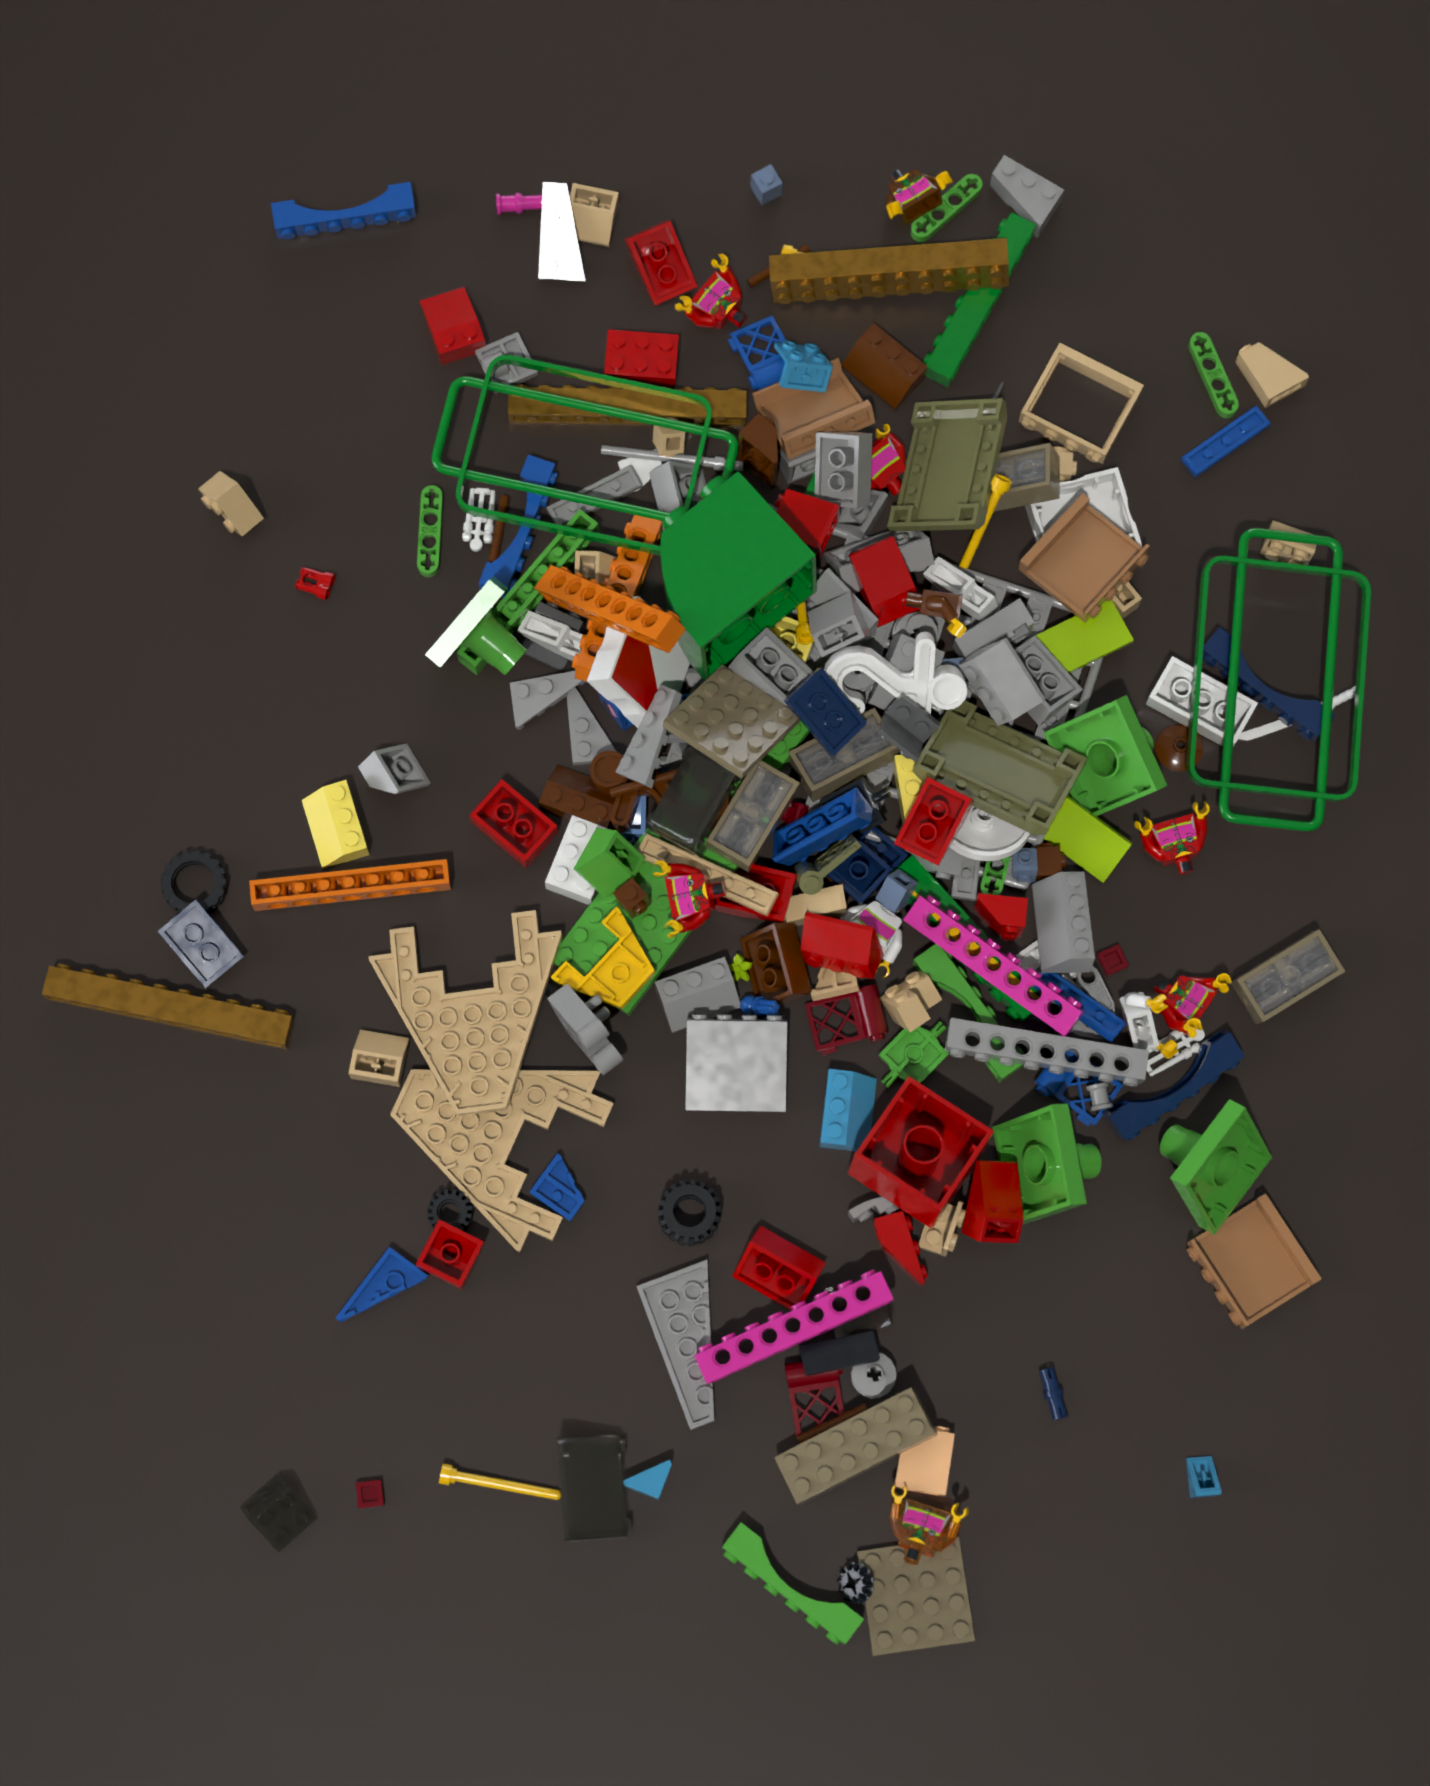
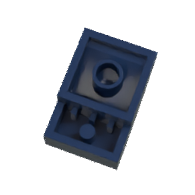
M873 827L860 834L858 838L856 837L862 847L827 874L837 885L843 884L844 891L860 905L883 885L887 876L906 861L908 854L895 845L877 827ZM872 831L883 843L867 839L866 837Z

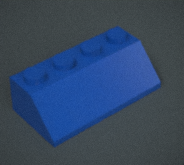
M857 787L775 831L772 859L776 863L787 866L806 860L809 855L825 850L835 841L843 840L850 833L866 828L872 822L873 808Z

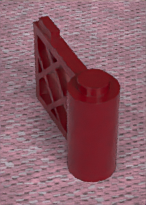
M876 985L861 987L858 992L804 1004L817 1052L822 1051L824 1056L837 1052L836 1047L858 1041L870 1040L871 1043L885 1040V1035L889 1032ZM849 999L851 1008L846 1016L834 1010L839 1001ZM833 1003L832 1007L827 1006V1004ZM822 1006L829 1010L823 1022H820L813 1018L811 1008ZM832 1012L844 1019L837 1031L825 1025ZM852 1012H853V1016H854V1020H855V1021H853V1020H851V1019L849 1018V1017L851 1016ZM847 1021L856 1026L857 1036L848 1038L841 1034ZM815 1023L820 1025L818 1030H816ZM823 1027L835 1034L830 1043L820 1045L818 1036ZM838 1036L843 1038L842 1040L836 1041Z
M802 1361L784 1364L796 1436L802 1434L800 1422L805 1415L816 1421L815 1427L823 1424L822 1422L830 1410L838 1416L849 1411L843 1409L838 1375H843L842 1369L806 1376ZM834 1387L836 1397L829 1406L818 1396L824 1388ZM819 1389L816 1395L810 1392L811 1390ZM806 1392L813 1397L805 1410L796 1404L795 1393ZM815 1400H818L828 1408L820 1420L808 1413ZM836 1402H837L838 1411H836L835 1409H833V1406L835 1405ZM797 1408L803 1412L800 1417H798Z

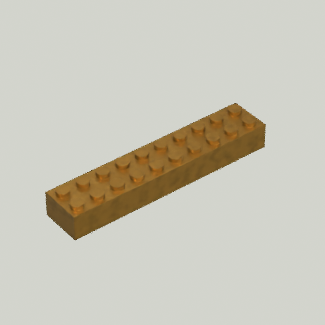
M1007 238L769 256L770 284L774 303L789 304L796 301L810 303L815 300L824 299L835 301L839 298L860 299L866 296L880 298L885 295L894 294L899 296H906L909 293L930 294L935 291L950 293L963 289L976 291L980 288L1001 289L1009 286Z

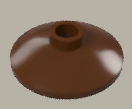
M1184 725L1169 726L1156 739V756L1159 762L1169 770L1175 772L1187 771L1188 727ZM1198 733L1196 737L1195 766L1200 762L1204 750L1202 739ZM1176 743H1183L1185 745V748H1177Z

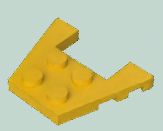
M616 906L601 923L619 939L617 943L585 977L565 961L551 978L556 983L561 985L568 984L573 990L590 997L598 995L603 1002L623 1009L656 972L620 909Z

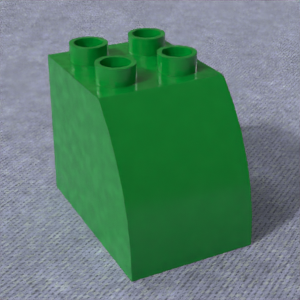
M736 472L728 480H725L722 476L715 477L702 489L700 493L702 500L689 511L684 506L674 509L662 523L665 530L661 534L660 556L668 611H672L680 617L681 620L679 622L686 630L678 640V643L689 663L704 681L722 664L725 666L734 659L766 627L770 630L801 603L817 592L816 555L739 472Z

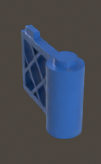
M773 315L730 333V339H728L733 353L738 351L750 374L747 379L752 390L756 389L759 391L780 382L785 361L779 354L769 351L772 344H775V342L783 343L786 339ZM771 325L774 330L772 336L760 334L761 328ZM744 335L753 337L750 346L741 344L738 338ZM757 339L769 342L765 351L754 348ZM751 352L763 356L762 360L752 365L749 361Z
M1065 1053V1059L1069 1063L1077 1062V1057L1074 1053ZM1090 1061V1064H1091L1092 1066L1098 1067V1066H1096L1094 1063H1092V1062ZM1044 1068L1034 1082L1037 1085L1036 1090L1045 1097L1051 1095L1063 1104H1068L1069 1108L1078 1114L1076 1119L1087 1127L1090 1124L1095 1126L1102 1117V1112L1107 1109L1099 1110L1094 1118L1086 1113L1084 1102L1091 1101V1098H1083L1081 1085L1094 1083L1095 1085L1102 1081H1099L1096 1076H1092L1093 1080L1080 1082V1078L1073 1076L1074 1073L1064 1071L1063 1074L1050 1073L1048 1068ZM1075 1077L1076 1083H1071ZM1114 1079L1113 1082H1109L1114 1086V1089L1108 1095L1110 1103L1123 1086ZM1077 1085L1079 1100L1070 1101L1063 1096L1067 1087Z

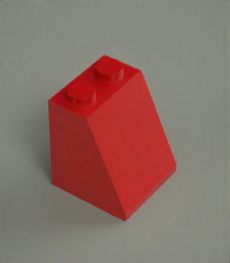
M786 489L784 495L780 494L775 503L776 513L816 555V559L820 560L839 520L840 506Z

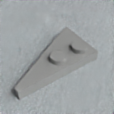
M575 671L511 682L510 689L515 727L522 729L525 727V723L536 715L540 716L548 707L554 706L565 698L569 691L579 684L583 685L586 681L575 679Z
M576 687L567 693L572 763L573 765L591 764L594 757L599 753L616 750Z

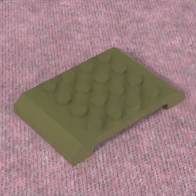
M1003 398L915 402L911 419L914 431L905 466L906 470L904 471L897 506L891 507L887 524L891 532L979 529L985 523L992 491L991 481L996 473L1007 422V409Z
M965 700L955 709L947 710L940 721L939 727L934 731L921 752L920 758L915 762L912 770L913 773L923 783L929 777L972 798L974 807L1033 835H1046L1085 767L1088 758L1068 748L1060 752L1003 724L997 726L994 720L977 713L976 705Z

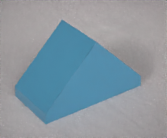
M1212 1456L1186 1458L1190 1498L1221 1495V1487Z
M668 1460L623 1480L624 1486L659 1500L672 1467L671 1461Z

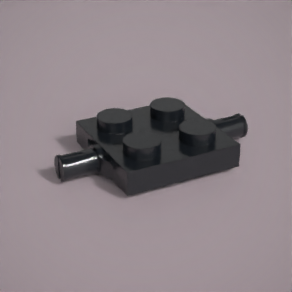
M864 777L819 800L823 806L857 787L873 808L872 822L866 828L852 832L854 837L887 820L880 808V801L891 797V792H887L889 790L887 787L874 793L869 788Z

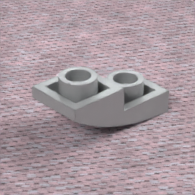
M879 1197L852 1208L848 1211V1216L853 1223L858 1219L860 1222H863L873 1215L871 1212L873 1209L881 1217L884 1214L895 1213L900 1208L885 1198Z

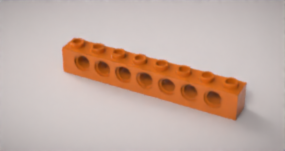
M634 515L632 521L627 522L625 526V539L657 546L661 537L662 521ZM617 547V560H612L609 569L611 575L609 578H605L603 587L609 585L618 593L623 591L631 597L638 596L654 554ZM590 619L587 624L589 631L587 635L583 634L580 641V654L576 653L572 662V668H575V679L586 682L596 657L592 655L597 654L606 632V626Z
M550 565L534 587L536 591L552 604L667 653H670L686 630L679 622L681 620L680 617L672 611L666 613L655 604L649 606L640 598L634 600L626 592L621 591V593H618L609 585L603 587L598 581L594 579L589 581L577 572L574 575L563 566L557 568Z
M447 859L249 881L251 905L254 911L451 890Z

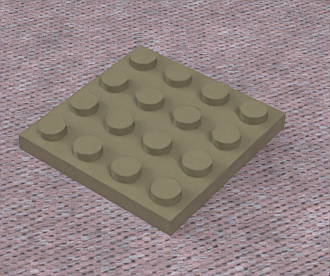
M722 664L663 720L662 727L742 779L800 720L788 706Z
M959 1537L942 1539L939 1546L931 1543L928 1545L929 1542H925L927 1545L912 1543L857 1551L858 1562L863 1563L869 1568L874 1579L872 1595L864 1602L872 1656L975 1641ZM909 1547L922 1550L919 1552L917 1560L906 1557Z

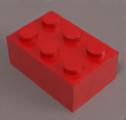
M608 330L604 375L675 390L679 335Z
M503 779L469 815L473 825L525 868L535 860L558 834V826Z

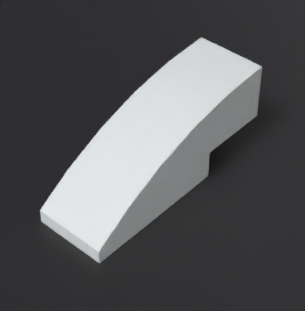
M939 556L934 561L935 564L929 566L923 573L924 577L939 591L962 595L961 609L979 622L988 618L998 607L995 596L976 585L975 579Z
M528 610L517 630L518 633L573 661L576 653L580 654L581 649L579 646L583 634L572 631L565 624Z

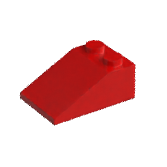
M663 221L624 239L654 305L698 287L671 221Z
M465 287L420 301L441 365L476 355L475 350L486 346L481 327Z
M893 536L849 554L864 604L879 619L877 627H881L906 614L919 610V608L905 606L907 592L917 593V590Z
M927 777L894 844L939 866L963 826L974 804L973 799Z
M753 864L749 873L740 867L737 869L735 874L778 892L779 896L768 917L723 896L714 899L717 912L744 918L784 922L797 874Z

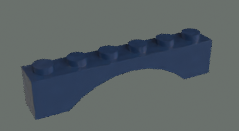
M1219 627L1204 645L1202 661L1207 666H1214L1221 671L1222 677L1228 681L1232 636ZM1240 648L1238 673L1240 690L1245 695L1253 696L1259 700V704L1265 710H1272L1276 713L1283 724L1287 726L1292 725L1298 730V734L1303 739L1311 740L1315 743L1321 734L1323 705L1317 700L1290 698L1266 686L1251 671ZM1332 712L1331 722L1333 721V719H1334V717H1335V714H1334L1333 712Z
M1221 1029L1201 1043L1198 1055L1191 1068L1173 1087L1161 1094L1145 1099H1121L1113 1107L1102 1112L1117 1138L1125 1141L1132 1140L1140 1134V1130L1145 1126H1152L1160 1120V1116L1165 1112H1172L1180 1106V1102L1185 1098H1192L1197 1095L1202 1086L1217 1081L1222 1072L1237 1067L1240 1064L1239 1061L1245 1055L1231 1032Z

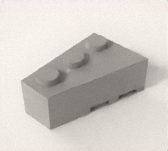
M1005 155L993 171L990 181V187L1008 206H1011L1020 217L1036 224L1034 235L1037 238L1060 205L1064 189Z
M1019 598L989 618L980 621L970 630L966 629L961 638L956 637L954 639L952 647L958 657H964V660L974 651L1005 638L1008 639L1013 647L1030 638L1035 622Z

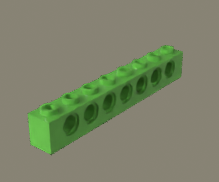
M580 509L565 525L599 533L598 523ZM558 534L493 609V617L508 632L513 634L522 623L528 610L532 612L539 601L541 602L544 598L534 587L549 566L552 565L557 568L563 566L569 569L575 562V550L584 551L592 541ZM461 647L457 652L458 661L476 675L488 664L467 647Z

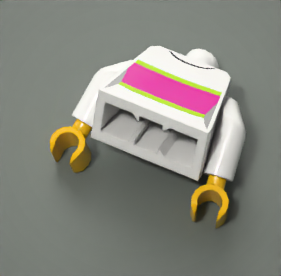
M873 901L869 905L861 904L850 907L839 919L875 928L884 954V961L880 963L879 967L883 966L886 968L887 972L883 978L887 977L890 972V963H894L902 949L903 932L899 928L902 920L896 916L899 911L894 913L887 910L877 901Z
M1130 992L1119 999L1133 1048L1150 1049L1156 1052L1160 1050L1161 1054L1167 1059L1172 1058L1179 1052L1176 1049L1177 1043L1171 1039L1162 1044V1041L1158 1040L1151 1010L1154 1013H1160L1169 1007L1163 1003L1167 999L1165 995L1160 994L1152 999L1150 996H1145L1144 992Z

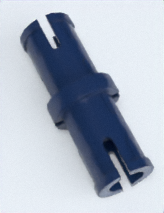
M1051 1367L1040 1370L1039 1374L1045 1390L1043 1395L1044 1399L1048 1400L1053 1417L1052 1420L1055 1421L1069 1417L1062 1398L1064 1392L1059 1387L1055 1368Z

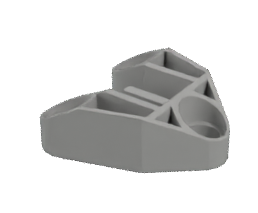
M1092 966L1090 972L1094 974L1095 980L1091 984L1084 983L1081 979L1082 973H1077L1076 983L1083 989L1084 993L1115 1014L1114 1002L1098 970ZM1053 1001L1051 1002V1003L1057 1005V1007L1059 1008V1013H1060V1012L1062 1011V1007H1060L1058 1004H1056V1003L1053 1002ZM1080 1020L1068 1035L1071 1038L1095 1042L1108 1041L1090 1027L1087 1028Z

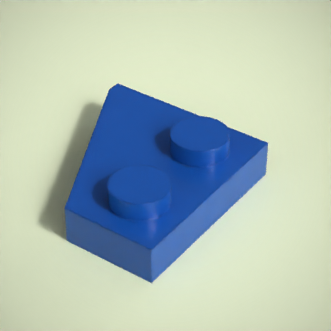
M557 1153L529 1193L571 1222L585 1203V1200L561 1155Z

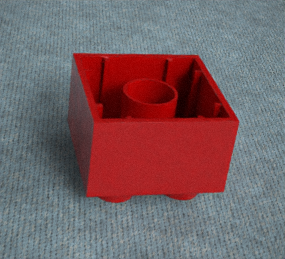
M908 1076L854 1154L848 1175L933 1229L975 1167L976 1161L985 1152L994 1131Z

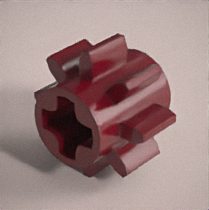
M791 803V807L787 808L782 817V821H786L785 826L808 814L809 807L801 803Z

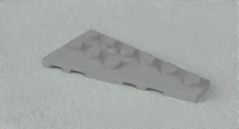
M707 1260L636 1286L690 1430L714 1422L713 1383L706 1384L694 1356L699 1353L698 1348L711 1343Z

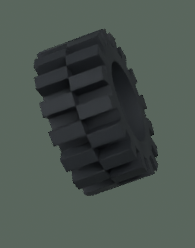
M445 1189L444 1192L436 1193V1196L430 1199V1204L427 1206V1218L432 1228H435L439 1219L444 1221L440 1216L442 1207L452 1203L459 1207L460 1215L456 1221L446 1223L465 1232L468 1229L467 1227L471 1225L473 1217L472 1205L468 1197L455 1189Z

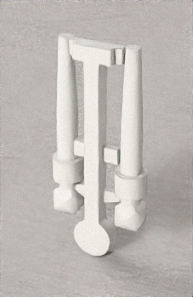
M487 488L470 489L468 505L474 506V494H480L478 508H483L485 495H490L488 510L494 511L495 490ZM466 513L462 539L464 542H470L471 550L478 552L482 549L481 535H484V543L491 544V534H493L494 525L491 519L473 517V515ZM472 522H476V529H475V530H473V523H472ZM481 523H486L484 531H481Z
M1195 1029L1197 1035L1194 1038H1186L1184 1036L1186 1034L1180 1031L1173 1030L1170 1032V1035L1161 1039L1162 1044H1165L1170 1039L1176 1041L1181 1038L1182 1041L1177 1043L1176 1049L1178 1050L1183 1046L1187 1048L1182 1050L1180 1054L1177 1052L1174 1055L1175 1057L1154 1070L1151 1069L1150 1065L1164 1058V1056L1160 1053L1148 1060L1146 1072L1151 1077L1183 1059L1186 1060L1192 1057L1193 1053H1198L1200 1044L1194 1043L1190 1046V1042L1193 1040L1196 1042L1201 1041L1205 1036L1204 1031Z

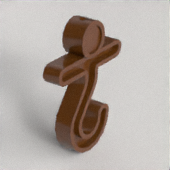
M604 751L592 760L590 775L594 786L599 792L610 795L609 788L633 782V780L615 772L623 758L622 754L616 751ZM700 763L694 767L693 776L695 783L710 793L708 802L703 807L697 809L687 807L668 782L654 785L652 789L647 787L617 796L610 814L613 828L618 832H625L630 829L640 797L647 796L657 803L676 828L687 833H704L713 830L731 801L726 778L717 768L706 763ZM654 769L653 775L660 774L656 769Z

